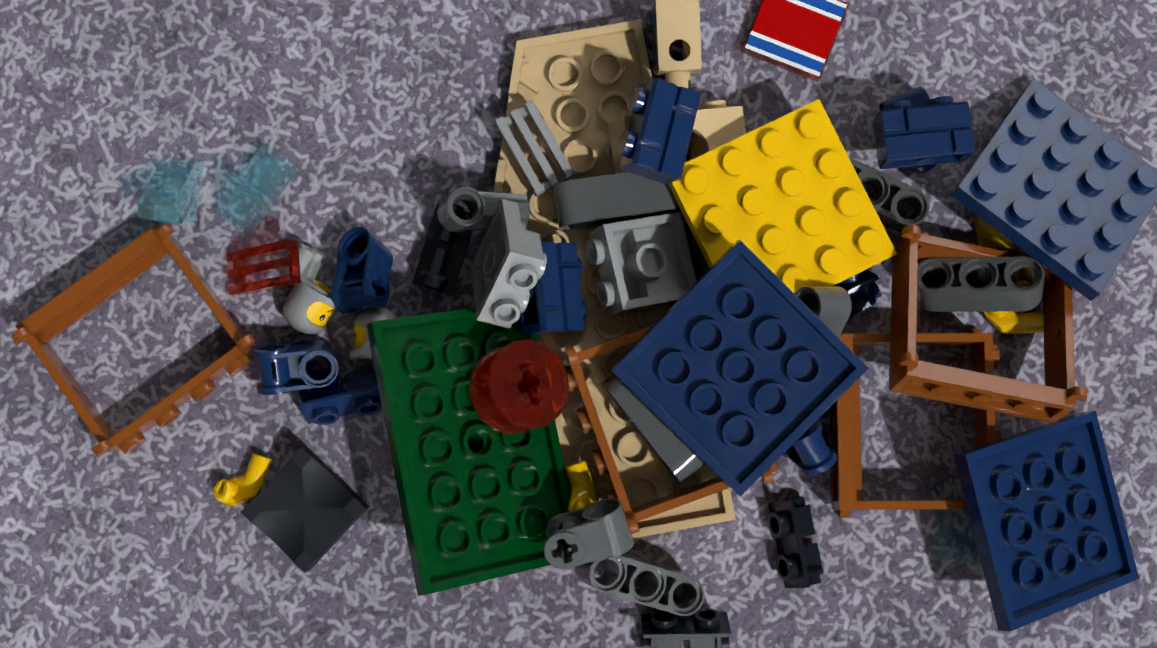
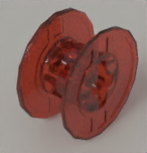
M527 339L511 342L503 348L493 349L482 356L472 371L469 390L472 406L484 423L495 431L515 434L547 426L558 418L567 403L569 383L566 369L558 355L545 344Z

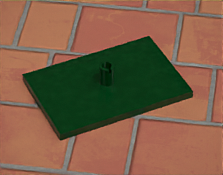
M475 308L378 320L366 324L418 596L551 565L544 553V545L547 539L546 527L552 517L559 513L568 512L567 506L570 491L538 336H521L520 317L512 324L511 328L478 321ZM571 551L568 552V558L571 557Z

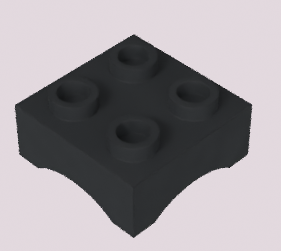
M301 447L278 475L250 501L241 513L266 534L305 573L318 563L370 506L308 448Z

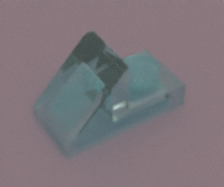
M262 144L240 176L231 172L215 214L251 238L296 176L299 168Z
M163 157L137 203L138 217L140 219L156 220L160 223H196L205 163Z

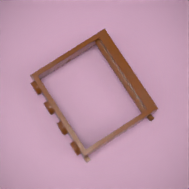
M169 223L165 225L155 224L16 325L18 330L11 335L16 345L26 340L99 443L92 448L96 457H100L105 452L117 453L121 450L124 454H127L129 451L136 449L146 440L143 433L156 424L159 428L170 424L181 415V411L178 409L191 398L195 402L204 399L217 388L214 381L227 372L230 376H234L252 362L249 356L252 354L253 344L256 342L251 334L246 336L174 238L172 233L175 230ZM171 254L234 340L236 346L125 428L114 434L51 347L49 341Z
M917 225L903 227L902 237L904 238L895 247L897 254L892 256L889 391L1049 423H1055L1076 408V400H1087V389L1075 386L1072 287L1043 265L1045 273L1043 286L1045 385L920 361L919 356L916 354L918 263L930 258L1029 256L1015 254L1012 250L1004 248L992 249L978 246L968 240L954 241L935 237L932 233L921 231V228ZM1019 281L1014 283L1029 287L1032 286V284L1027 281Z
M653 325L579 352L575 351L573 345L564 349L569 365L561 368L569 391L578 390L584 407L578 408L576 411L585 434L593 431L598 448L592 450L591 453L599 475L608 473L613 490L606 492L607 498L620 501L631 534L640 531L637 524L638 521L731 488L718 476L633 508L630 506L579 362L636 342ZM776 462L762 475L765 485L774 482L772 472L778 470Z
M843 329L839 337L858 358L859 346H890V333L845 334V329ZM970 329V333H916V346H972L973 371L994 375V369H997L999 366L1000 354L999 350H997V344H993V333H980V329ZM859 379L829 408L830 445L833 446L837 454V461L831 467L832 509L839 510L840 518H849V510L967 509L965 500H862ZM974 408L976 448L1002 439L1001 432L996 430L995 413L998 412Z

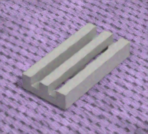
M533 100L527 102L519 110L516 108L511 111L510 115L495 120L496 126L537 197L552 189L553 185L574 177L572 168ZM525 117H531L559 166L560 174L555 175L524 121ZM514 123L517 125L547 178V181L542 184L539 182L509 129V126Z

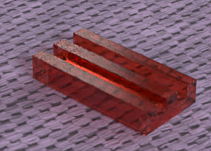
M286 239L226 253L227 262H233L234 269L228 270V278L235 279V286L229 287V295H247L301 284L298 240ZM288 252V257L245 266V261ZM289 267V274L246 283V276Z

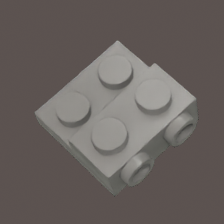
M501 199L470 265L477 320L511 328L512 324L519 319L520 313H523L528 305L530 289L537 284L538 279L542 277L545 271L547 255L542 251L539 233L525 230V223L521 222L518 203Z
M680 212L603 224L590 232L591 239L586 243V254L589 262L592 265L598 266L601 281L596 285V296L599 304L602 307L608 308L609 317L677 302L697 282Z

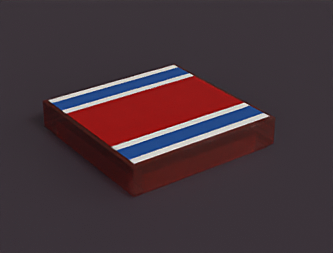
M761 0L741 53L819 82L850 3L842 0Z

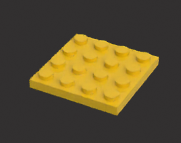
M820 99L684 163L681 180L668 183L709 268L737 240H741L795 294L802 287L834 286L897 254Z

